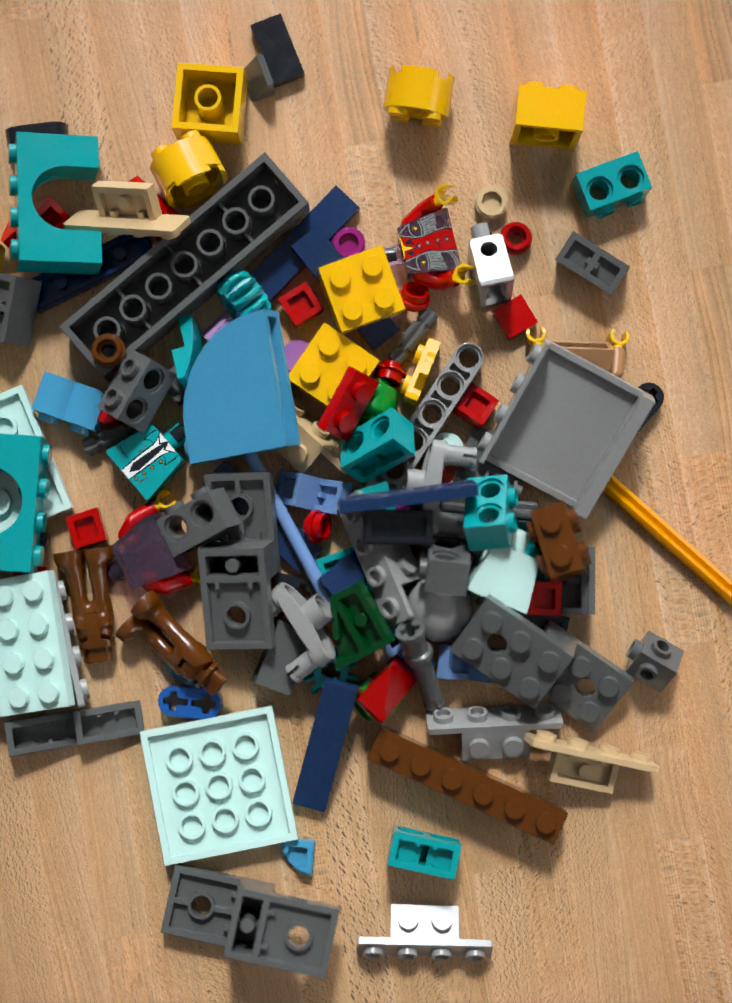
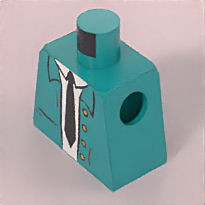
M177 423L163 435L154 424H151L147 427L144 434L139 431L111 447L106 453L147 501L153 502L158 493L168 485L186 463L177 451L185 443V431Z

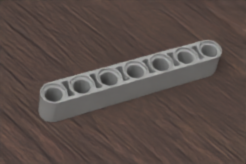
M464 343L455 350L409 421L414 426V434L418 435L422 440V447L415 451L413 457L400 463L404 471L406 468L414 469L431 441L436 437L480 370L484 361V354L477 344ZM464 352H470L476 357L477 364L471 368L464 367L459 361V356ZM447 379L454 380L459 387L458 393L455 395L444 394L441 390V383ZM427 407H435L439 410L441 419L436 423H428L423 419L422 411ZM384 472L369 480L365 487L387 481L389 490L401 489L403 476L399 479H391ZM343 523V530L346 536L349 538V535Z

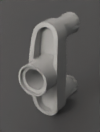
M433 439L427 449L422 469H405L402 489L441 484L443 467L445 465L474 469L476 459L463 456H477V448L448 445L447 441ZM439 501L418 504V510H433V535L443 532L465 536L463 526L456 525V523L464 524V514L441 512Z
M281 582L271 590L273 619L281 612H284L306 646V651L285 667L287 673L294 671L290 677L296 683H300L316 668L324 667L335 658V649L325 628V625L333 620L334 617L331 614L330 604L321 595L315 594L309 600H306L291 585Z

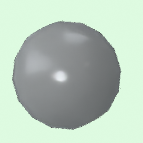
M425 579L414 581L406 592L407 600L413 612V617L408 620L418 619L422 621L426 627L425 638L434 642L449 641L460 635L470 621L473 612L470 592L467 590L466 597L424 592Z

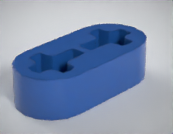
M171 685L163 689L159 694L158 706L164 714L169 716L207 719L215 717L221 711L223 699L219 692L214 697L210 696L211 701L216 702V707L210 708L209 713H206L203 706L193 705V700H203L205 695L209 694L204 688L197 690L191 686ZM172 691H176L178 698L188 699V704H178L176 709L173 710L171 709V704L165 702V698L171 696Z

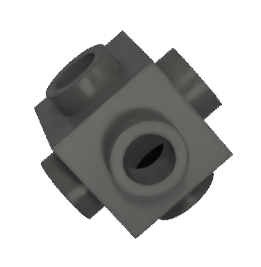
M648 631L641 641L635 639L629 647L626 657L630 660L625 672L661 692L677 674L684 651L666 639Z

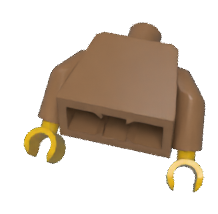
M543 326L540 329L542 336L538 339L530 336V328L526 330V341L532 346L530 351L535 343L542 345L546 338V330ZM614 328L607 335L606 342L550 340L619 378L623 375L625 349L622 347L630 338V334L627 331L622 335V342L614 338Z

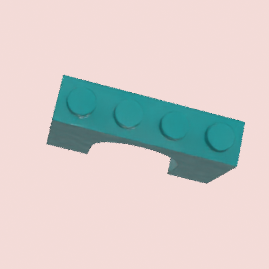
M16 131L14 144H8V164H14L15 175H9V196H15V207H10L9 224L10 228H16V239L10 240V259L17 260V272L98 275L102 266L101 231L56 228L45 222L38 215L32 202L34 191L45 182L56 179L95 181L99 170L98 137Z
M0 433V470L6 471L16 480L22 494V507L18 518L8 529L0 532L1 571L37 573L38 566L43 565L44 547L40 546L41 532L44 533L47 526V514L43 512V499H47L49 496L50 482L49 479L45 478L46 465H50L52 461V446L48 445V439L42 436Z

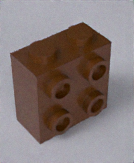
M564 501L530 511L532 521H528L527 526L532 541L536 545L540 544L542 554L537 555L542 575H545L546 578L550 577L555 584L587 575L586 566L591 565L592 562L584 541L578 542L576 533L582 532L574 508L568 509Z

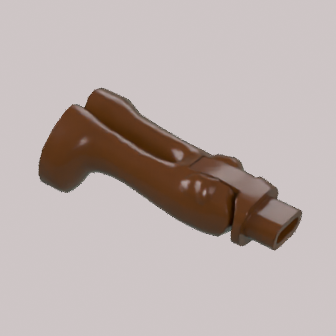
M116 545L85 549L84 555L82 549L53 554L55 565L65 573L75 630L80 642H83L80 645V650H85L87 664L114 660L112 645L116 643L115 640L109 639L114 637L115 623L107 581V565L116 557ZM84 556L93 593L92 601L88 600L85 588Z
M150 590L144 594L131 610L132 616L121 625L116 632V636L125 643L139 638L146 641L182 679L191 684H196L195 688L197 690L204 688L214 697L228 680V677L218 669L220 663L217 660L213 661L206 646L194 639L166 610L163 600L156 592Z

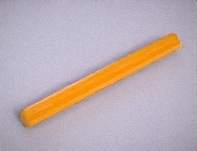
M612 475L603 492L728 604L732 605V581Z

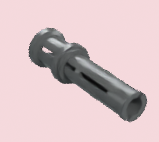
M418 619L406 620L398 625L395 630L397 640L404 647L402 652L403 659L408 665L412 666L425 709L435 711L432 700H435L439 710L444 706L445 699L441 693L431 662L433 648L430 643L426 642L425 624Z

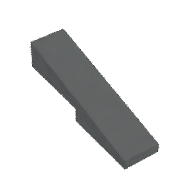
M140 700L4 722L9 757L139 735L141 731H144Z

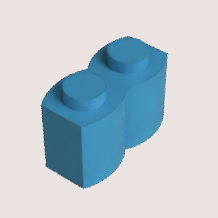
M45 371L31 409L39 412V420L53 425H57L58 421L61 420L70 423L69 430L88 436L90 431L98 433L101 428L102 422L98 421L102 410L97 407L105 392Z

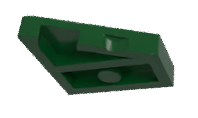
M362 579L330 597L331 614L334 617V624L332 626L333 640H337L338 658L335 660L338 670L396 640Z

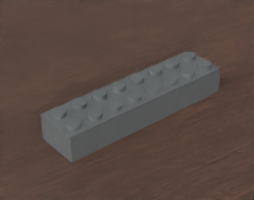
M264 152L189 216L191 223L181 231L178 237L159 241L59 327L101 376L108 382H111L121 364L114 368H104L94 361L91 348L97 337L103 334H114L124 342L126 356L130 349L143 355L179 324L178 318L191 314L217 292L218 284L223 281V278L230 273L233 274L238 269L242 271L310 213L309 202ZM107 346L104 349L105 357H111L115 353L114 346Z

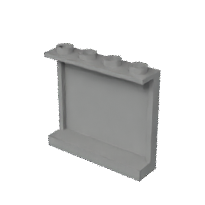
M545 338L542 345L535 343L526 359L530 366L525 375L518 373L509 390L514 393L508 405L502 402L493 418L497 425L492 434L485 432L477 447V450L481 451L479 462L484 464L486 460L551 496L564 501V503L574 507L577 515L587 519L655 404V400L649 393Z

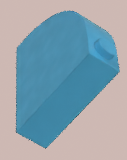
M262 309L234 319L214 334L199 353L189 374L183 401V422L186 437L184 448L189 457L190 464L208 463L301 445L278 311Z

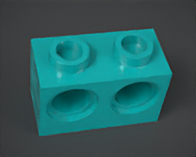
M638 151L575 174L571 182L585 219L594 215L596 219L607 217L615 212L614 208L626 204L627 208L641 204L646 200L645 196L652 189ZM623 176L631 177L635 181L636 187L632 189L624 187L620 178ZM600 188L605 194V199L595 200L591 197L589 189Z
M392 407L355 428L348 442L340 438L341 469L362 484L415 455L413 423Z
M508 474L467 478V480H474L478 484L479 496L467 497L465 499L463 529L469 550L511 548L512 533H517V519L513 508H518V493L516 487H510Z
M393 825L387 854V865L455 880L462 845L457 838Z

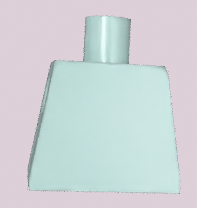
M517 528V533H512L511 548L483 550L469 571L467 590L483 597L491 594L508 607L527 614L539 567L538 559L525 554L531 539L530 533Z

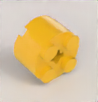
M402 65L401 72H396L395 66H391L388 72L383 110L388 112L387 114L390 115L389 120L394 122L409 123V118L421 119L424 126L441 128L442 121H446L449 118L454 76L448 74L446 80L439 77L440 70Z
M198 130L189 131L182 136L181 140L169 146L161 145L151 153L153 161L150 165V171L168 205L172 208H176L175 203L182 202L184 207H190L205 201L218 191L216 185L220 180L225 184L228 179V174L210 140L205 136H201Z

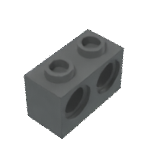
M130 349L97 408L144 434L177 375L154 360Z
M209 486L203 487L191 494L193 500L184 504L183 501H179L164 509L167 515L156 520V523L173 557L188 553L242 523L224 487L211 490ZM208 505L212 508L213 518L208 514ZM182 520H183V521L185 522V524H186V527H187V531H186V532H185V531L183 530V528H182Z
M433 536V545H428V547L421 546L418 578L425 579L424 592L466 597L470 571V550L467 540Z

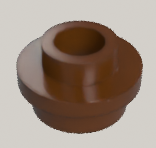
M103 334L93 342L91 354L94 361L100 366L114 368L123 362L126 356V347L118 336ZM107 346H114L115 353L111 357L104 356V349Z

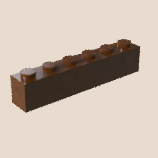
M380 724L367 753V759L553 845H555L568 816L567 811L557 804Z

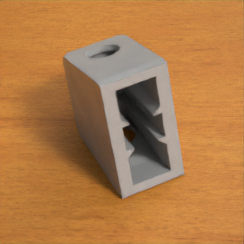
M489 223L476 224L470 229L473 239L469 241L468 262L469 265L475 267L474 270L470 271L472 279L476 280L474 289L478 308L480 309L510 301L514 286V275L503 235L499 233L492 235Z

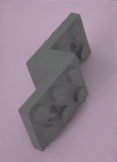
M273 470L207 473L204 475L205 487L209 486L211 490L224 487L233 507L235 498L240 497L247 501L249 511L245 515L236 512L242 522L241 524L210 540V542L197 550L207 650L273 649L276 642L270 579L281 570ZM208 505V514L213 518L212 508ZM233 606H238L245 611V622H237L231 617L230 611Z
M491 594L486 597L450 648L452 653L533 709L545 698L593 732L596 731L634 681L633 676L550 620L544 629L541 630ZM494 634L502 635L507 641V646L502 649L493 648L488 638ZM581 679H589L595 684L596 688L590 693H584L578 689L576 683Z
M178 863L175 865L161 933L225 946L223 957L325 979L340 907L274 893L275 884ZM197 896L207 897L210 900L211 909L206 913H198L193 908V899ZM296 926L305 928L309 934L308 940L303 944L292 942L289 937V932L292 928Z

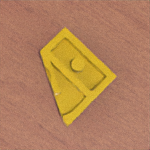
M428 338L425 346L419 344L412 363L417 364L413 376H406L400 393L405 395L403 404L416 408L441 342Z

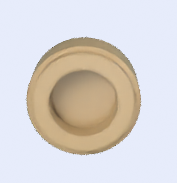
M489 185L483 187L477 193L475 210L481 218L497 220L506 212L508 197L502 188Z

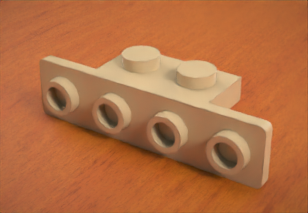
M97 181L91 186L98 210H79L63 225L65 230L101 231V233H105L107 236L119 234L133 235L136 238L158 236L169 240L178 237L191 221L189 215L162 214L154 183Z
M293 397L301 445L276 449V451L299 473L304 474L317 458L323 454L343 474H348L341 469L340 441L333 434L319 428L317 425L320 420H317L306 410V406L302 401Z
M537 730L536 734L525 732L524 740L532 747L552 751L546 778L551 782L612 794L620 766L656 774L659 772L660 767L650 760L651 756L641 751L631 750L630 755L619 752V748L609 744L600 743L599 748L588 746V741L576 737H568V741L556 739V734L544 730Z

